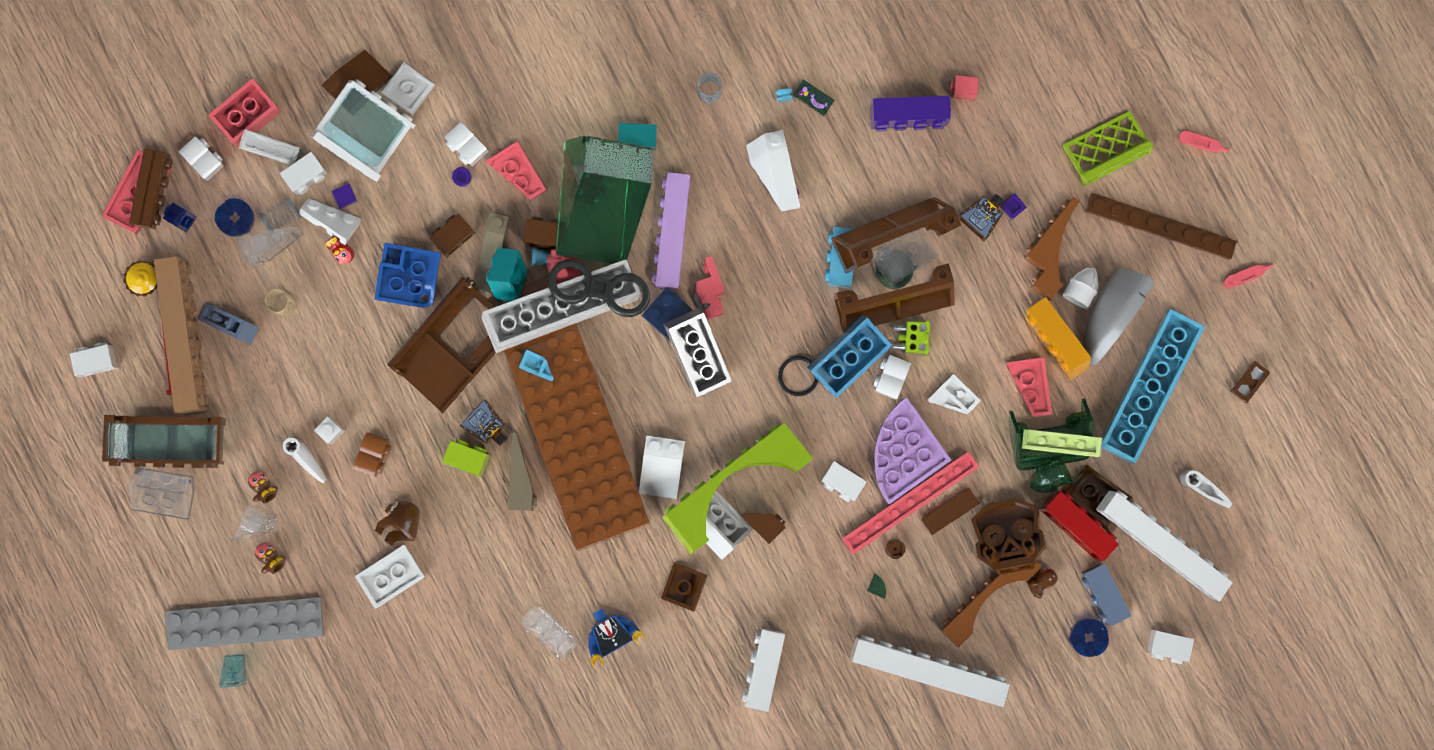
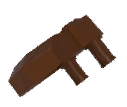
M1016 498L989 503L971 519L978 538V542L975 544L978 560L990 566L999 575L1034 569L1038 557L1047 548L1045 535L1040 530V514L1037 505ZM1021 529H1026L1025 533H1020ZM992 535H998L996 539H991Z

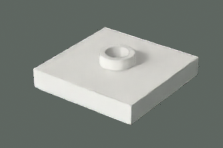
M403 62L381 93L413 116L435 84Z

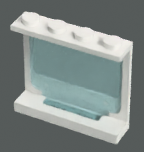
M357 79L355 82L349 80L310 137L371 180L377 182L381 177L379 172L410 128L414 129L416 125L411 123L413 119L404 113L400 115L396 112L397 108L389 102L387 104L380 100L382 97L376 92L371 91L370 93L364 89L366 85Z

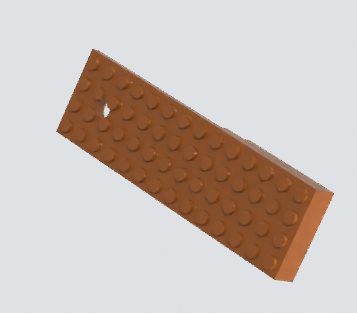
M548 276L524 284L520 298L549 288ZM494 296L488 298L496 306L508 303L496 301ZM572 324L505 349L504 352L576 550H584L650 525L651 523L577 324ZM526 350L536 353L547 360L548 367L554 378L553 381L518 368Z

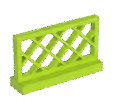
M1130 111L1063 144V148L1080 175L1084 187L1148 155L1154 147L1151 141L1147 140ZM1128 118L1132 124L1131 128L1120 127V122ZM1104 129H1116L1114 138L1103 135ZM1118 130L1129 133L1127 142L1116 139ZM1131 134L1139 136L1142 142L1138 144L1130 143ZM1090 136L1099 138L1097 146L1086 144L1087 138ZM1101 139L1112 142L1110 150L1099 147ZM1114 142L1125 145L1124 151L1121 153L1112 151ZM1073 145L1082 146L1081 154L1072 153L1069 147ZM1084 147L1096 150L1093 158L1082 156ZM1097 151L1109 154L1107 160H1096ZM1080 161L1092 162L1091 167L1083 171L1079 165Z

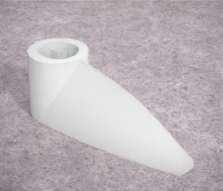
M288 438L283 442L284 452L291 455L309 474L321 483L327 480L318 462L300 439ZM291 443L297 444L295 446L297 447L296 450H290V447H292L290 446Z
M1185 470L1181 473L1180 483L1183 486L1191 487L1199 494L1222 506L1231 507L1232 502L1200 472ZM1189 475L1192 476L1193 482H1189Z

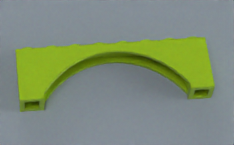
M785 423L781 426L778 424L768 430L770 432L768 436H760L754 441L755 446L751 449L747 446L739 453L741 456L738 459H730L724 464L726 466L725 469L721 472L717 469L710 475L711 479L705 483L703 480L694 487L696 489L695 492L692 494L687 492L680 498L681 502L677 506L672 504L664 510L666 514L662 517L690 554H693L709 541L706 536L709 504L716 489L727 477L742 469L761 465L782 467L792 470L795 474L813 460Z

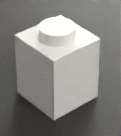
M326 417L314 430L327 444L331 445L345 432L331 417Z

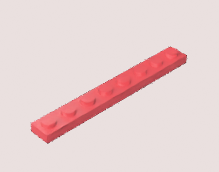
M967 451L842 538L843 542L852 555L979 468L978 464L969 451Z

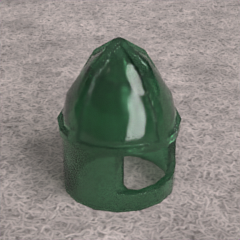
M1057 457L1041 464L1031 477L1029 486L1037 492L1051 493L1058 491V487L1064 484L1072 483V478L1063 460Z

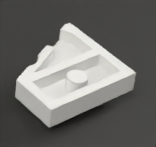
M954 374L928 399L930 403L968 414L981 401Z

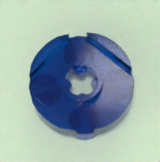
M232 198L224 201L225 203L217 208L215 223L220 231L230 237H241L250 233L255 221V215L250 205L241 199ZM234 213H237V216L240 217L236 223L230 220V216H234Z
M1083 618L1077 621L1071 628L1069 642L1075 652L1082 656H1098L1108 647V630L1099 620ZM1086 633H1087V634L1093 633V635H1092V638L1094 639L1093 642H1091V641L1086 642V641H1085V640H1086V637H1085V634H1086Z

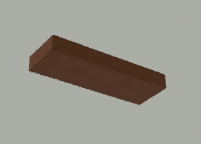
M967 488L923 517L921 521L929 533L933 535L980 503L971 489Z

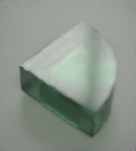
M874 573L867 591L885 599V583L881 577Z

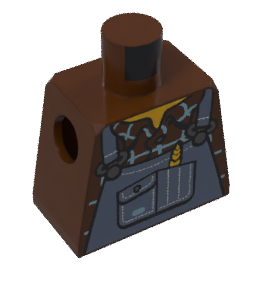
M997 194L990 200L982 196L964 210L958 218L984 242L1003 215L998 208L1004 200Z
M484 400L460 425L461 428L485 444H488L493 439L501 446L508 439L500 431L505 426V423L487 400Z

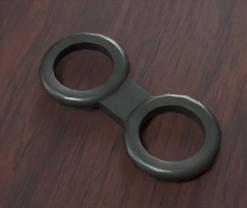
M564 260L558 262L548 275V287L551 294L558 301L565 304H577L590 296L606 300L608 307L617 315L634 317L641 314L650 302V290L647 283L640 276L633 273H621L609 280L592 276L590 269L584 263L577 260ZM566 268L579 270L586 280L585 289L575 296L563 294L556 285V276L561 270ZM630 281L640 288L642 301L637 307L624 309L615 302L613 289L618 283Z

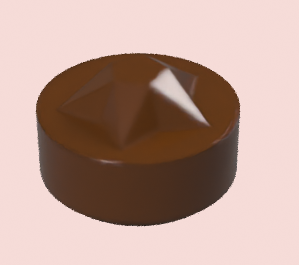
M892 539L886 544L885 552L892 559H899L905 553V545L898 539Z

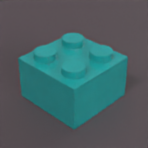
M497 248L495 255L492 256V266L490 271L487 272L486 281L496 301L511 302L520 298L528 270L519 250Z

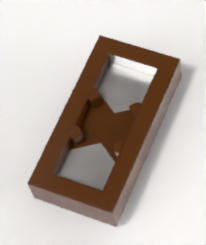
M1253 361L1230 392L1244 403H1248L1270 372L1256 361Z

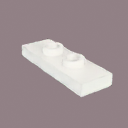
M246 129L243 131L239 145L240 149L288 165L296 162L300 149L291 144Z

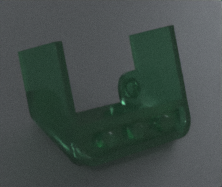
M1081 399V412L1071 413L1066 418L1065 425L1037 429L1036 431L1093 437V418L1086 399ZM1009 411V434L1014 461L1018 470L1025 471L1078 462L1090 457L1022 449L1024 429L1029 430L1028 426L1023 422H1016L1013 411Z

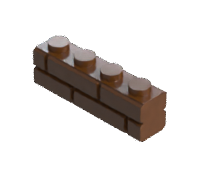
M144 149L129 224L156 230V227L160 225V207H163L165 203L163 192L164 188H167L169 184L167 172L168 169L172 168L173 164L171 155L168 153Z

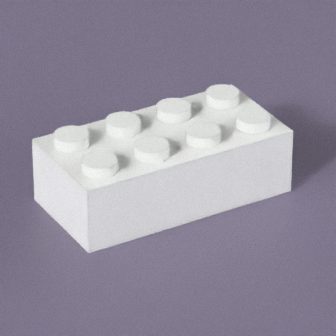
M762 627L761 631L756 632L754 642L757 644L756 651L752 650L750 661L753 663L752 670L748 669L746 678L749 686L748 689L744 688L742 696L745 707L769 712L785 638L784 632Z

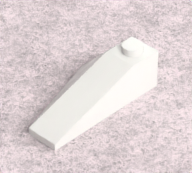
M783 130L763 134L747 144L746 148L750 164L759 175L762 183L767 187L781 212L800 208Z

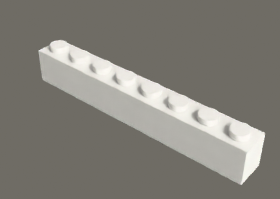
M1108 491L1096 509L1098 512L1209 598L1220 602L1233 583L1227 578L1228 575L1220 569L1217 571L1213 568L1214 564L1211 561L1199 557L1200 553L1192 547L1188 548L1185 546L1183 539L1178 536H1172L1170 534L1171 530L1162 524L1158 525L1155 517L1148 513L1145 515L1138 504L1130 503L1126 500L1127 496L1121 491Z

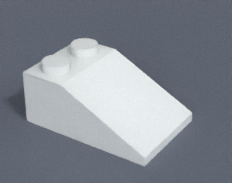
M646 436L639 494L677 499L685 441Z

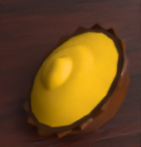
M138 260L137 262H132L129 267H126V272L123 274V282L131 294H135L137 297H145L157 289L155 266L153 263L147 260Z

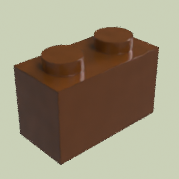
M460 214L452 215L446 220L447 224L442 228L438 227L431 233V241L446 258L476 234Z

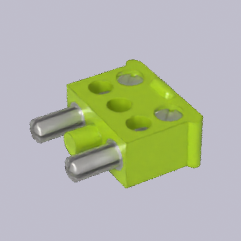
M929 321L907 322V325H893V327H903L893 328L894 331H906V334H899L898 340L906 341V344L893 343L892 346H903L892 347L893 350H906L905 353L924 354V356L929 354ZM916 326L917 330L912 331L911 327ZM915 335L916 340H911L910 337ZM915 345L916 349L911 350L910 346Z

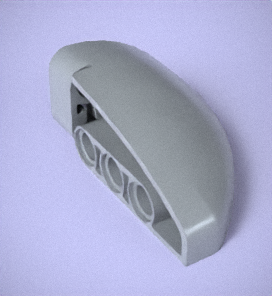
M1118 267L1102 287L1090 313L1083 339V347L1091 356L1090 366L1094 367L1098 364L1142 306L1146 296L1155 284L1151 278L1134 270Z

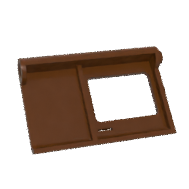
M462 277L387 363L395 373L404 377L438 408L442 414L496 353L489 335L467 360H464L441 339V334L473 298H476L488 310L497 307L475 287L476 283L469 277L466 279Z

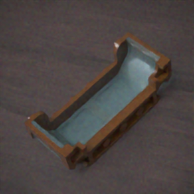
M104 415L102 462H109V466H121V463H134V467H146V463L153 464V467L165 468V464H172V468H184V464H192V468H204V465H206V468H218V465L224 464L223 438L226 418Z

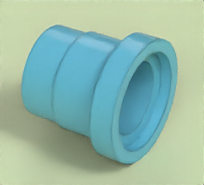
M533 247L531 266H535V264L547 265V257L550 255V251Z

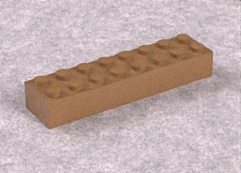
M178 256L155 259L154 265L174 413L188 415L207 412L209 398L208 395H205L207 381L202 373L204 360L200 357L199 351L202 349L201 340L197 336L199 323L195 320L194 315L197 308L195 301L192 300L194 286L189 278L191 266L186 260Z

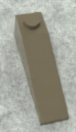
M495 213L489 214L475 286L479 291L492 293L486 281V275L491 269V259L495 255L496 249L505 248L511 222L508 216Z
M512 432L508 510L533 511V507H537V496H534L532 482L518 433Z

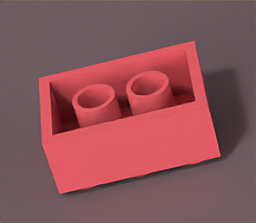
M252 78L208 116L231 143L239 148L245 129L257 133L282 111Z

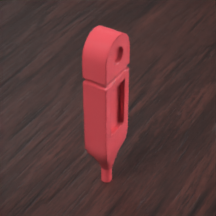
M1187 130L1179 134V141L1184 144L1209 152L1225 151L1229 153L1230 149L1223 147L1218 140Z
M1255 265L1226 277L1223 284L1226 288H1233L1262 276L1274 265Z

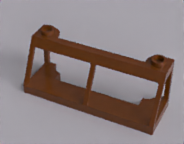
M933 197L835 236L831 240L847 274L868 264L872 260L873 253L871 248L923 227H925L926 231L934 230L938 236H941L960 227L961 223L954 207Z
M949 263L937 266L933 270L932 281L858 300L856 293L851 290L837 292L834 296V302L842 332L844 333L862 315L867 317L874 326L954 306V279Z

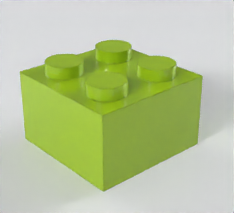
M456 439L455 442L450 441L442 463L483 477L491 455L487 454L488 450L478 446H474V449L469 447L470 443Z

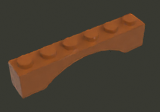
M1036 561L1034 569L1005 575L997 574L994 578L990 576L983 583L984 587L980 591L976 590L969 596L970 601L966 605L963 603L955 610L957 614L954 617H948L941 624L943 627L940 630L959 648L972 635L976 615L982 604L992 593L1009 583L1029 580L1042 566Z

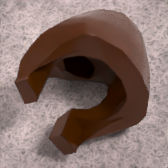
M396 501L388 505L385 512H390V514L377 523L374 531L377 535L381 536L386 527L398 529L399 531H391L387 534L384 541L390 545L397 541L414 542L419 525V508L407 501Z

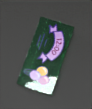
M804 79L793 94V97L823 117L835 102L834 99Z

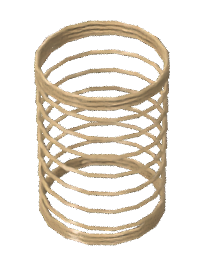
M272 289L265 296V305L270 311L281 316H287L295 310L296 300L290 293L281 289ZM285 293L287 296L286 307L283 310L276 311L274 300L278 295Z

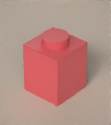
M956 75L954 81L950 82L949 92H952V98L975 100L979 78Z

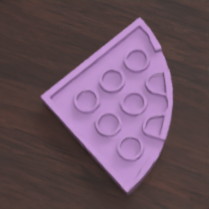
M907 397L885 419L875 445L874 469L876 480L888 505L951 461Z

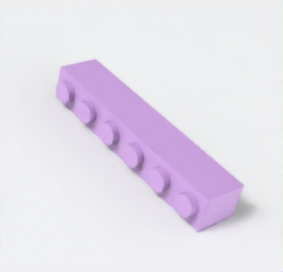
M667 172V178L663 177L662 189L666 190L665 196H661L660 208L664 209L663 215H659L658 226L662 228L661 234H657L656 245L660 246L659 253H655L654 264L658 265L657 272L653 271L652 283H656V288L665 289L668 287L670 290H679L690 187V175Z

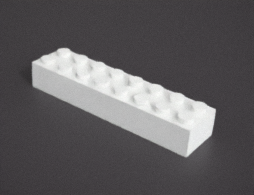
M625 259L591 273L592 276L611 280L616 275L632 273ZM584 275L557 284V287L563 294L575 296L585 289L586 280ZM630 281L620 282L613 289V298L619 306L637 301L641 295L638 286ZM546 288L486 310L481 318L497 353L610 311L611 309L608 307L606 300L590 296L577 304H565L558 301L551 294L550 289Z
M861 635V638H855L850 655L852 662L1004 707L1010 684L1006 683V679L1001 676L991 674V677H988L986 672L975 668L972 671H968V667L954 663V666L949 665V661L938 657L932 660L928 654L918 651L915 655L911 653L912 650L898 646V649L892 648L893 645L885 641L880 640L878 644L874 642L873 638Z

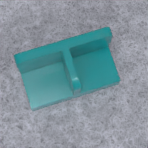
M619 123L618 149L656 151L657 125Z

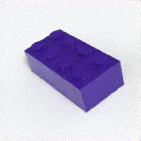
M950 96L873 98L870 105L871 129H876L877 132L887 131V128H894L895 131H904L906 128L912 127L914 130H924L925 127L939 130L944 129V126H947L951 119Z

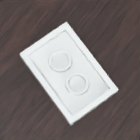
M402 545L355 577L375 609L425 578V575L406 545Z

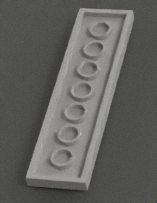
M321 597L165 611L168 650L324 636Z

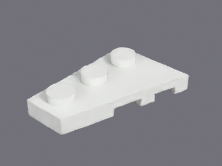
M309 198L300 208L301 216L314 225L327 229L329 235L339 237L340 242L346 245L361 222V218Z

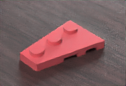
M518 141L486 161L530 200L548 191Z
M1045 357L1006 362L1032 416L1052 415Z

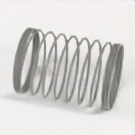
M705 73L699 78L698 95L702 101L713 103L721 96V80L714 73ZM713 81L719 85L720 89L713 95H706L700 90V86L704 82Z
M289 197L286 198V203L296 219L301 218L292 200ZM276 204V208L278 206L283 211L281 204L280 206ZM265 210V214H266V212H267V213L271 216V218H272V220L274 221L275 225H276L277 228L280 230L279 226L277 225V223H276L275 220L273 219V217H272V215H271V213H270V210H269V212ZM287 210V212H288V214L290 215L291 219L294 221L293 217L291 216V214H290L289 211ZM260 213V219L270 234H273L274 231L276 232L267 214L264 216V213ZM279 213V215H280V217L282 218L283 222H284L285 225L287 226L285 220L283 219V217H282L281 214ZM284 213L288 222L291 223L286 214ZM276 216L278 222H279L280 225L283 227L282 223L280 222V220H279L278 217Z

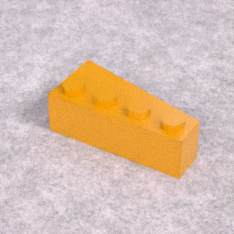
M1046 297L1027 309V322L1031 327L1034 326L1038 337L1042 342H1045L1048 350L1055 357L1070 381L1089 369L1091 356Z

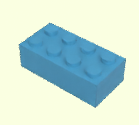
M862 315L820 354L807 369L833 397L837 398L876 362L892 344L867 317Z

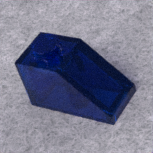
M173 202L165 208L163 213L164 220L186 233L197 218Z

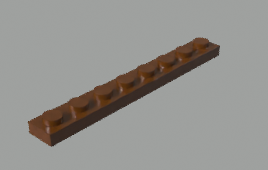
M1091 193L1085 210L1086 213L1228 260L1232 259L1237 243L1236 240Z

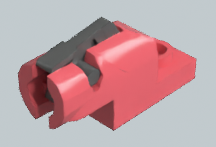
M712 256L705 258V264H703L705 274H710V277L697 282L696 293L693 296L694 301L707 320L724 314L721 298L718 296L725 294V290Z

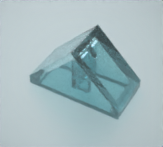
M225 655L219 687H240L246 685L245 655Z

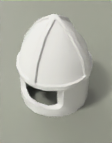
M1091 267L1078 272L1070 279L1063 297L1081 308L1088 309L1093 297L1098 293L1099 284L1096 269Z

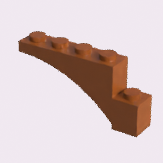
M1075 197L1070 201L1068 199L1065 200L1060 207L1062 209L1059 215L1054 214L1048 222L1051 224L1047 230L1043 228L1037 236L1038 242L1035 245L1031 243L1025 251L1027 255L1024 259L1042 272L1041 274L1038 272L1031 280L1033 285L1030 288L1043 298L1046 297L1048 301L1063 286L1059 277V250L1066 224L1080 202Z

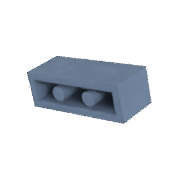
M1101 563L1081 573L1083 577L1081 582L1085 589L1090 590L1092 594L1090 600L1095 607L1098 606L1101 612L1098 615L1103 624L1106 623L1107 626H1113L1132 616L1105 563Z

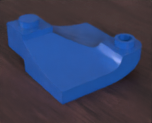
M384 243L374 300L420 308L431 306L436 295L441 252ZM424 294L428 295V301L422 300Z

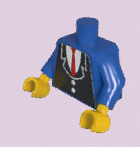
M603 608L593 613L598 624L591 628L592 631L589 633L588 639L591 664L596 668L595 663L600 661L603 666V657L633 640L640 645L638 638L642 636L646 640V636L639 630L634 621L623 615L617 616L616 614L608 618Z

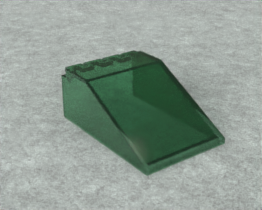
M580 136L565 141L556 244L557 256L610 264L628 259L652 184L654 155H651L650 147L636 146L635 144L625 142L619 143L609 139L602 140L593 136H587V138L586 136Z

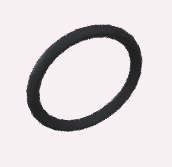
M802 356L791 357L780 367L778 374L779 383L788 394L805 396L815 389L818 380L815 378L813 385L805 392H793L785 386L782 373L786 365L792 361L802 360L808 364H811L812 361Z

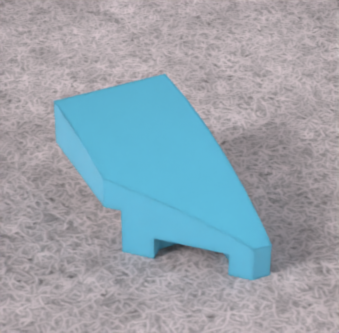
M526 350L518 368L553 381L554 378L548 367L547 360L536 353Z

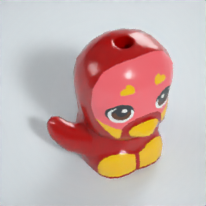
M336 235L325 242L327 248L332 250V254L338 263L348 264L354 259L353 249L348 244L344 245L341 243L340 238Z

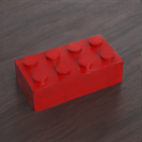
M1054 492L1039 510L1096 561L1104 562L1119 545L1115 541L1117 537L1110 531H1104L1101 528L1102 524L1096 518L1092 519L1086 515L1088 511L1081 505H1075L1072 502L1073 498L1067 492Z

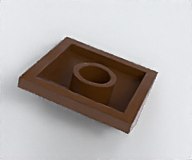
M673 563L661 599L695 612L708 575Z

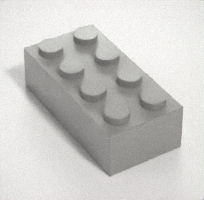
M699 308L663 324L690 389L696 397L732 381L706 317Z

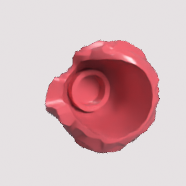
M553 248L547 257V269L550 273L551 269L558 262L564 260H577L580 262L576 255H572L567 251L560 252L558 249ZM574 268L563 269L557 274L556 283L560 284L579 277L580 271Z

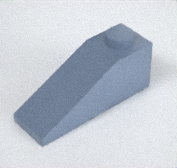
M207 302L198 320L250 345L259 330V327Z

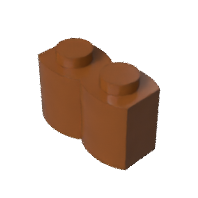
M366 432L353 469L374 477L381 474L385 465L382 463L384 456L389 455L392 447L389 445L390 440Z

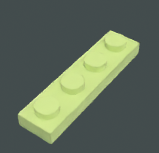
M1024 429L1022 449L1092 457L1101 456L1102 438Z

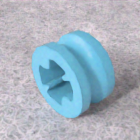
M780 89L775 92L778 95V98H776L777 102L793 100V96H791L792 89Z

